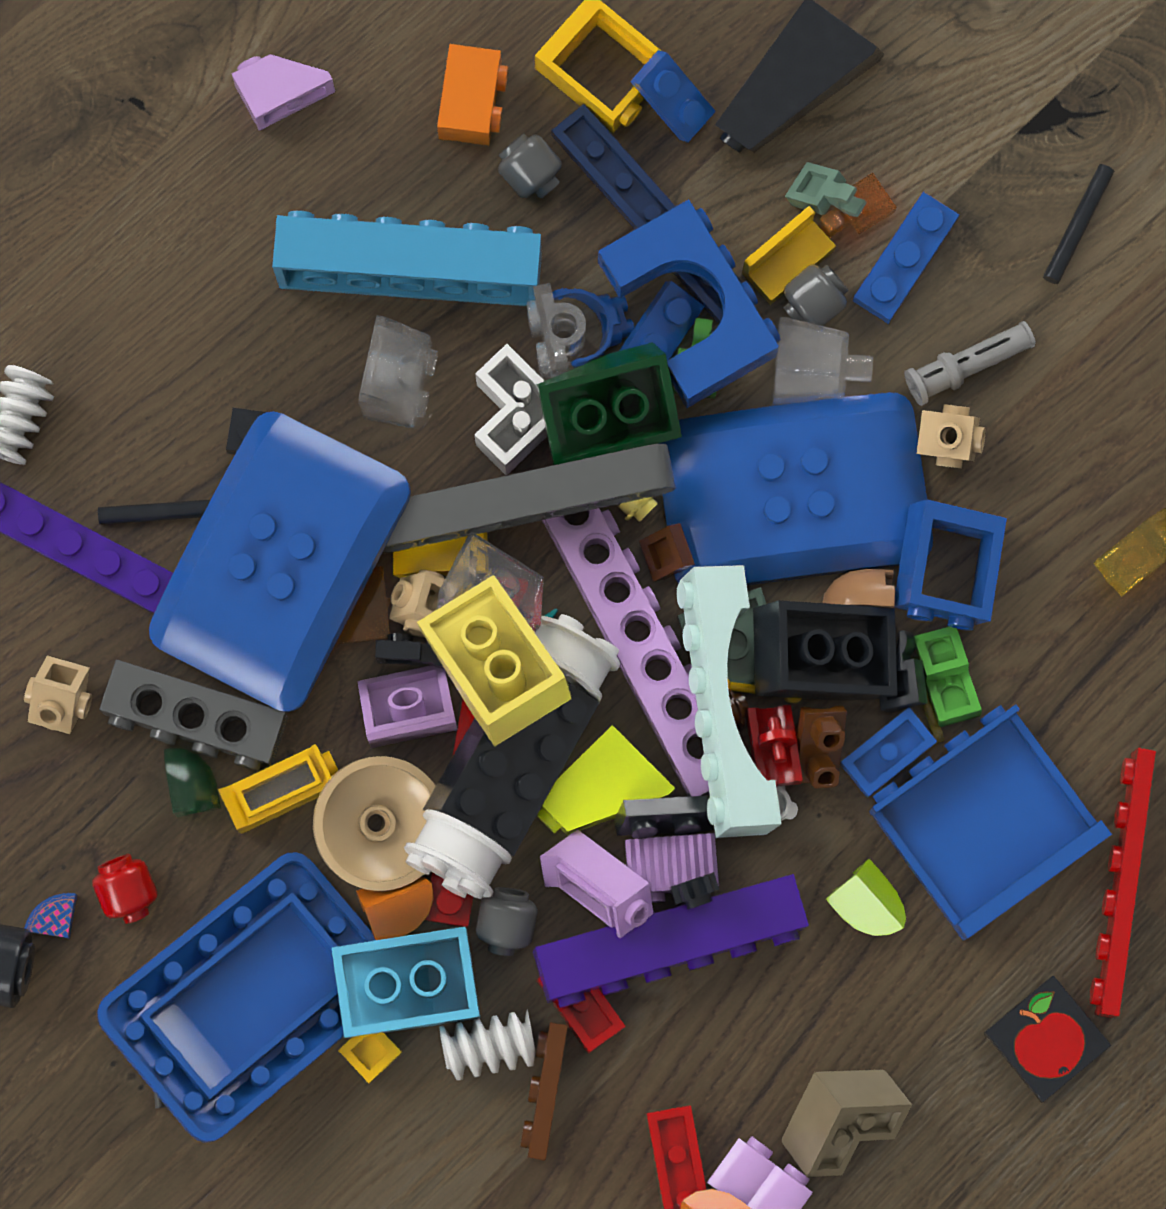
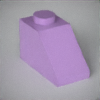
M271 54L262 59L259 56L249 58L238 66V71L232 73L235 87L258 130L335 92L333 80L328 71Z

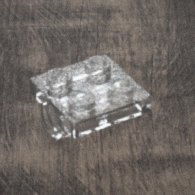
M550 283L533 286V300L526 302L528 323L532 338L540 336L541 343L535 344L540 377L542 379H550L569 371L568 365H571V362L577 358L582 357L585 351L586 320L582 311L575 305L570 303H554ZM560 331H568L573 335L568 338H560L555 334Z

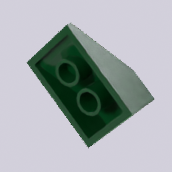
M653 342L607 354L536 384L553 466L658 444L682 437L666 354Z

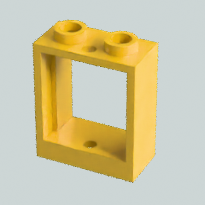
M584 0L536 53L535 69L579 106L585 104L597 119L614 133L621 124L627 127L635 120L642 110V106L639 104L644 97L633 87L612 111L562 70L560 66L596 25L643 64H646L660 49L601 0Z

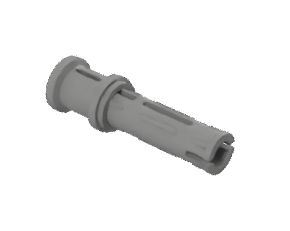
M1022 321L1018 325L985 339L959 353L952 355L949 352H943L937 356L936 361L917 370L914 368L905 370L906 383L916 402L922 406L928 403L929 397L948 388L952 390L959 389L964 383L965 378L992 365H996L1026 349L1035 347L1034 335L1028 324Z

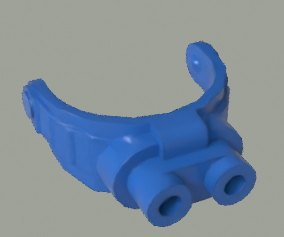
M561 288L551 293L552 300H561L569 297L585 303L596 313L602 326L603 337L598 351L593 355L577 358L572 361L571 365L574 368L600 358L609 347L621 344L622 338L628 337L635 328L633 321L626 319L624 312L628 311L625 296L622 298L618 296L610 298L608 294L596 296L591 292L576 288Z

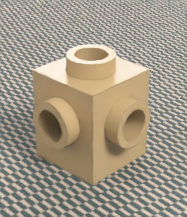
M944 404L943 413L922 410L917 454L937 456L936 465L962 469L963 460L974 461L975 453H982L985 442V427H979L980 418L969 416V407ZM955 429L957 440L951 444L948 440V435L951 430Z
M420 570L418 574L400 578L391 595L393 606L389 619L404 625L403 630L414 636L425 637L417 622L460 596L463 587L445 580L441 574L429 570Z
M47 655L36 677L30 678L25 691L24 702L30 704L28 722L50 730L70 734L78 718L85 719L91 706L92 694L86 693L90 668Z

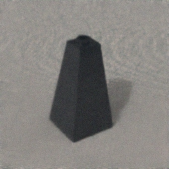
M804 0L715 125L724 131L720 139L739 153L742 152L744 147L755 153L877 64L884 56L883 52L815 1Z

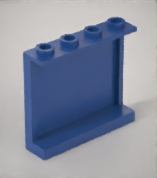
M1002 705L992 710L980 719L984 726L981 730L971 737L965 730L945 744L944 747L949 753L936 762L928 756L908 771L913 778L899 788L895 782H892L875 794L873 798L877 804L869 810L872 817L963 941L1112 835L1102 820L1096 822L1017 714L1020 710L1017 705H1014L1007 711H1005Z

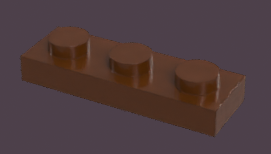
M550 1022L548 1032L539 1031L535 1057L543 1058L544 1061L541 1077L532 1075L528 1102L536 1103L534 1121L525 1120L520 1146L529 1148L528 1158L546 1161L568 1025Z

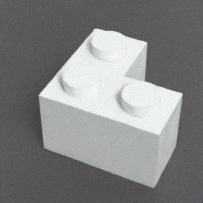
M508 344L475 373L477 386L501 409L475 434V443L506 476L547 437L536 385L544 380Z

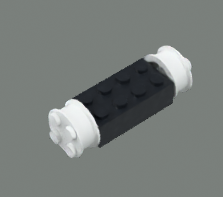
M561 614L558 620L547 616H536L532 624L535 628L534 633L566 677L571 700L497 746L493 745L478 721L474 718L423 808L425 811L423 817L427 821L415 843H406L404 850L409 855L405 861L408 865L424 874L429 875L430 872H433L444 879L442 886L460 897L465 898L467 893L479 899L482 896L491 897L493 890L489 885L501 864H509L512 859L511 856L515 855L602 698L599 688L608 672L617 671L620 666V661L617 658L619 649L606 640L594 639L582 631L584 626L570 616Z

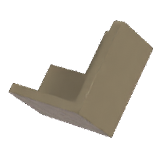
M885 1070L814 1072L782 1137V1144L806 1177L843 1175L859 1141L895 1139L912 1104Z

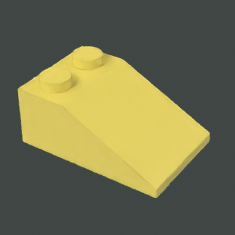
M494 575L417 622L466 705L494 746H497L571 700L566 677Z

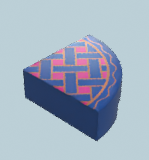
M63 893L42 901L31 912L24 928L35 934L70 939L77 894Z

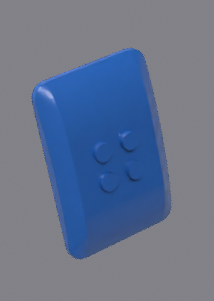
M879 393L815 400L680 419L679 424L682 437L658 443L668 445L676 485L674 491L662 494L666 526L681 524L695 565L674 575L678 584L693 567L744 565L746 585L748 586L846 573L860 569L899 566L909 505L927 499L921 455L917 454L918 435L914 410L911 402L899 393ZM932 530L930 536L928 555L933 547Z
M273 411L260 415L252 424L227 468L157 606L149 626V636L153 644L171 656L274 709L289 712L300 708L314 687L409 502L411 490L406 477L398 471L282 413Z
M297 852L286 853L106 995L100 1002L97 1011L98 1023L105 1034L185 1130L198 1141L205 1143L214 1142L237 1126L344 1037L331 947L375 941L371 930L308 857Z

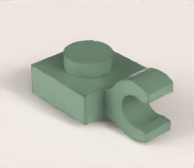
M806 162L785 195L793 207L806 209L810 206L815 213L825 215L830 206L833 205L847 215L858 217L867 203L864 199L854 197L857 189L845 183L846 179L840 171Z

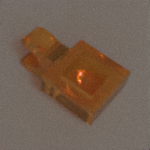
M874 173L869 174L852 185L857 189L854 197L864 199L867 202L858 217L847 215L838 208H835L820 218L821 223L818 226L829 238L835 236L851 224L857 233L861 234L895 212L897 207Z

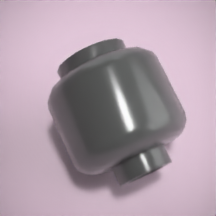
M523 133L498 154L502 159L498 166L499 173L518 196L522 198L536 193L541 199L560 183L555 175L560 171L562 162L539 135L527 137Z
M811 264L785 286L784 294L789 303L783 308L799 327L807 322L811 327L820 329L846 307L847 299L844 294L849 289L827 264L823 268Z
M496 887L491 897H483L481 899L476 934L481 941L489 944V952L513 956L515 949L525 948L532 943L538 909L535 903L529 900V893L514 888Z

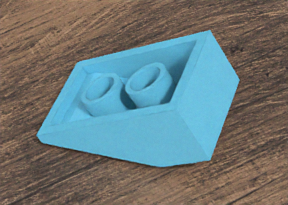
M466 926L331 947L344 1038L480 1019Z

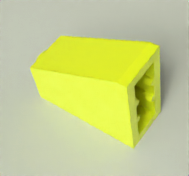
M612 725L556 780L537 816L553 833L561 829L566 835H570L577 829L581 831L614 819L623 800L669 798L674 793L675 787Z

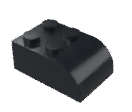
M783 600L753 608L755 696L821 700H872L897 696L895 608Z

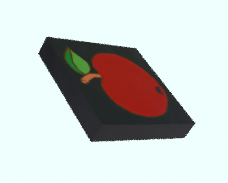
M1054 975L984 1032L1041 1103L1111 1046Z

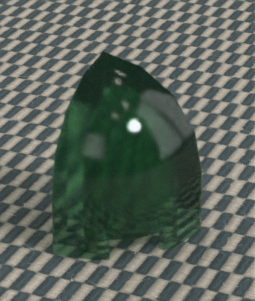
M165 748V770L173 814L177 817L221 809L217 782L211 767L199 755L183 748Z

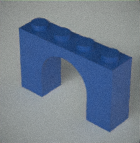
M689 199L598 251V264L619 298L624 297L653 279L671 272L695 274L706 280L717 292L723 310V317L717 329L706 339L667 361L672 386L686 409L774 359L779 349L777 342L781 340L773 322L769 318L763 320L755 308L758 300L751 286L746 281L740 283L732 269L736 265L729 250L724 244L718 247L710 232L713 231V226L702 208L695 210Z

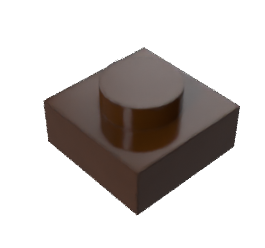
M681 524L668 525L639 541L653 582L665 580L695 565Z

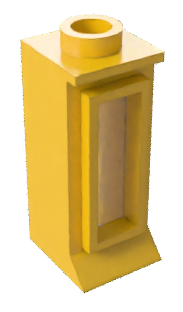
M314 744L302 752L232 785L220 788L218 791L237 831L243 834L317 799L325 784L339 770L330 751L321 754L317 745Z

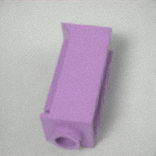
M578 829L540 856L545 887H559L611 928L615 926L619 938L635 927L641 926L654 914L649 882Z

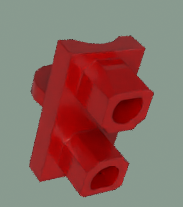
M791 704L774 708H747L745 714L751 753L757 769L767 781L775 780L776 786L801 784L803 778Z

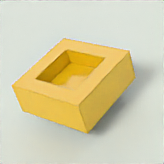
M385 1033L352 1037L338 1050L369 1084L403 1053Z

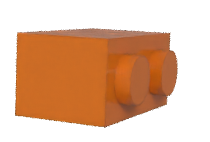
M449 44L437 124L439 139L490 146L491 133L500 132L502 107L496 106L498 91H506L509 69L508 66L502 65L500 50Z

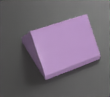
M431 665L357 681L366 735L371 748L457 730L445 669Z

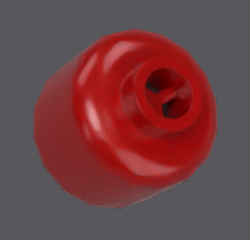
M125 854L97 867L99 873L93 879L92 887L105 916L110 919L122 917L124 923L129 924L150 914L147 907L157 899L158 891L144 861L132 859L130 854Z

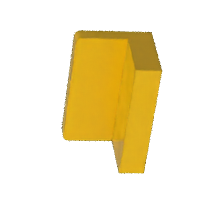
M810 206L804 209L744 261L742 274L770 305L784 294L785 286L811 264L818 265L835 251L836 245L813 221L815 211Z

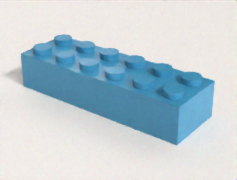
M290 211L288 216L277 215L272 267L280 289L538 307L542 257L541 234H533L532 229L522 226L508 227L507 232L491 231L489 226L479 223H467L463 225V228L445 227V223L436 220H422L419 222V225L402 224L400 219L393 217H378L375 222L358 221V217L350 214H334L332 219L314 218V214L310 212Z

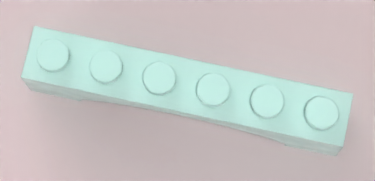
M744 565L693 567L678 584L677 602L679 607L684 609L686 625L683 629V644L685 650L690 651L692 665L689 672V687L691 692L696 694L698 711L695 715V730L698 737H702L704 750L701 759V773L704 780L708 781L710 793L707 803L708 820L712 825L714 824L716 838L767 835L782 824L775 780L767 781L750 758L741 740L732 713L727 680L728 650L735 621L750 608Z

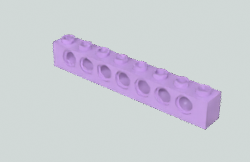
M599 508L588 510V520L578 526L569 524L564 516L542 520L604 639L619 649L617 655L620 661L619 667L687 796L709 795L708 781L704 780L701 773V759L692 757L686 747L690 739L698 737L695 730V715L698 711L696 694H693L689 687V672L692 666L689 663L683 667L675 652L681 649V646L670 625L663 628L655 612L661 609L654 593L649 586L644 589L641 588L634 575L640 571V568L629 548L621 550L614 535L620 533L612 514L608 509L603 512ZM594 544L604 546L609 552L608 559L601 564L590 563L584 556V552L589 546ZM612 583H622L628 588L630 595L625 601L614 603L606 598L604 594L606 587ZM633 621H641L648 626L650 635L643 641L635 642L626 636L625 628ZM652 660H663L669 665L671 673L666 679L656 681L647 675L645 667ZM674 698L684 699L689 703L691 713L685 719H673L666 711L667 703Z

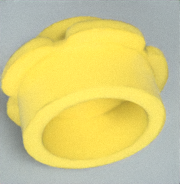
M652 497L621 503L618 507L627 515L624 518L625 520L629 521L634 516L640 522L658 503Z

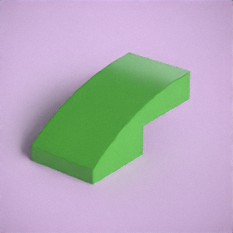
M946 627L914 636L918 660L923 661L925 685L938 727L980 717L982 709L968 671L969 662L957 628Z

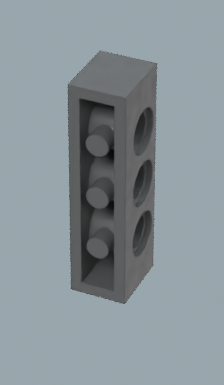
M117 659L99 708L104 715L109 716L107 723L109 725L133 732L135 725L151 730L149 737L175 745L177 738L194 743L192 751L213 758H217L219 751L236 756L234 764L254 771H259L261 765L270 767L274 764L288 721V716L283 711ZM149 694L160 695L162 698L161 709L151 716L141 714L140 703L142 699ZM192 707L203 709L204 720L199 727L194 729L183 727L182 716L187 709ZM240 720L246 723L247 731L243 739L238 742L225 740L224 728L229 722Z

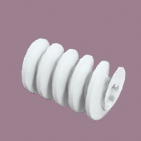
M8 365L4 372L13 382H0V392L6 397H0V459L25 465L27 460L17 450L18 448L32 449L33 444L24 434L25 432L39 433L40 428L31 421L32 416L46 417L47 412L38 405L39 400L53 401L54 396L45 389V385H53L54 383L25 368Z
M528 1009L524 1023L520 1022L515 1012L509 1013L506 1027H503L497 1015L491 1017L489 1030H485L479 1019H474L472 1033L469 1034L462 1022L456 1023L453 1037H450L444 1025L439 1026L446 1068L452 1071L456 1080H463L465 1066L470 1068L474 1077L481 1076L484 1062H486L492 1074L498 1073L501 1059H504L510 1070L516 1069L518 1056H522L528 1067L534 1066L536 1051Z

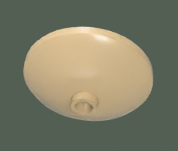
M385 756L359 759L336 772L322 789L313 815V832L316 846L327 866L347 883L373 891L401 888L424 875V873L412 868L405 862L409 855L404 850L406 843H415L427 822L423 817L425 812L423 808L436 787L433 781L413 764L401 759ZM374 814L379 815L382 819V826L377 831H372L368 827V819Z

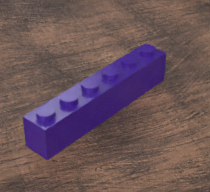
M794 874L712 897V902L687 910L686 905L654 913L641 926L635 927L621 938L617 936L615 926L613 928L608 926L535 947L532 952L547 1003L558 1000L560 1008L586 1001L584 993L601 988L603 995H608L628 989L627 980L644 976L646 983L672 976L670 970L672 967L687 963L689 971L715 964L714 955L730 951L731 958L733 959L757 952L756 943L772 939L774 946H779L799 940L798 931L804 930L809 924Z

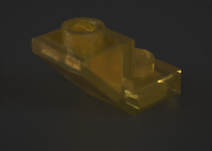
M1166 507L1146 519L1093 563L1103 574L1108 584L1114 587L1121 597L1144 583L1166 562Z

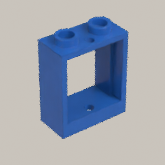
M927 499L909 505L895 590L894 608L907 610V617L915 620L933 621L934 617L947 619V626L960 630H974V625L991 621L1007 518ZM932 528L981 539L970 605L921 594Z

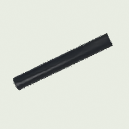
M1104 164L1098 165L1043 275L1046 281L1052 284H1059L1114 174V170Z
M210 500L98 507L99 525L201 518Z

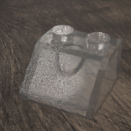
M376 315L358 399L363 419L414 429L417 417H425L429 399V392L423 391L425 376L434 375L438 350L431 349L430 335L390 318Z
M471 532L439 590L437 609L494 575L535 633L541 626L543 576Z

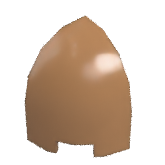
M889 569L848 571L831 583L824 593L822 603L894 608L895 586H892L894 572Z

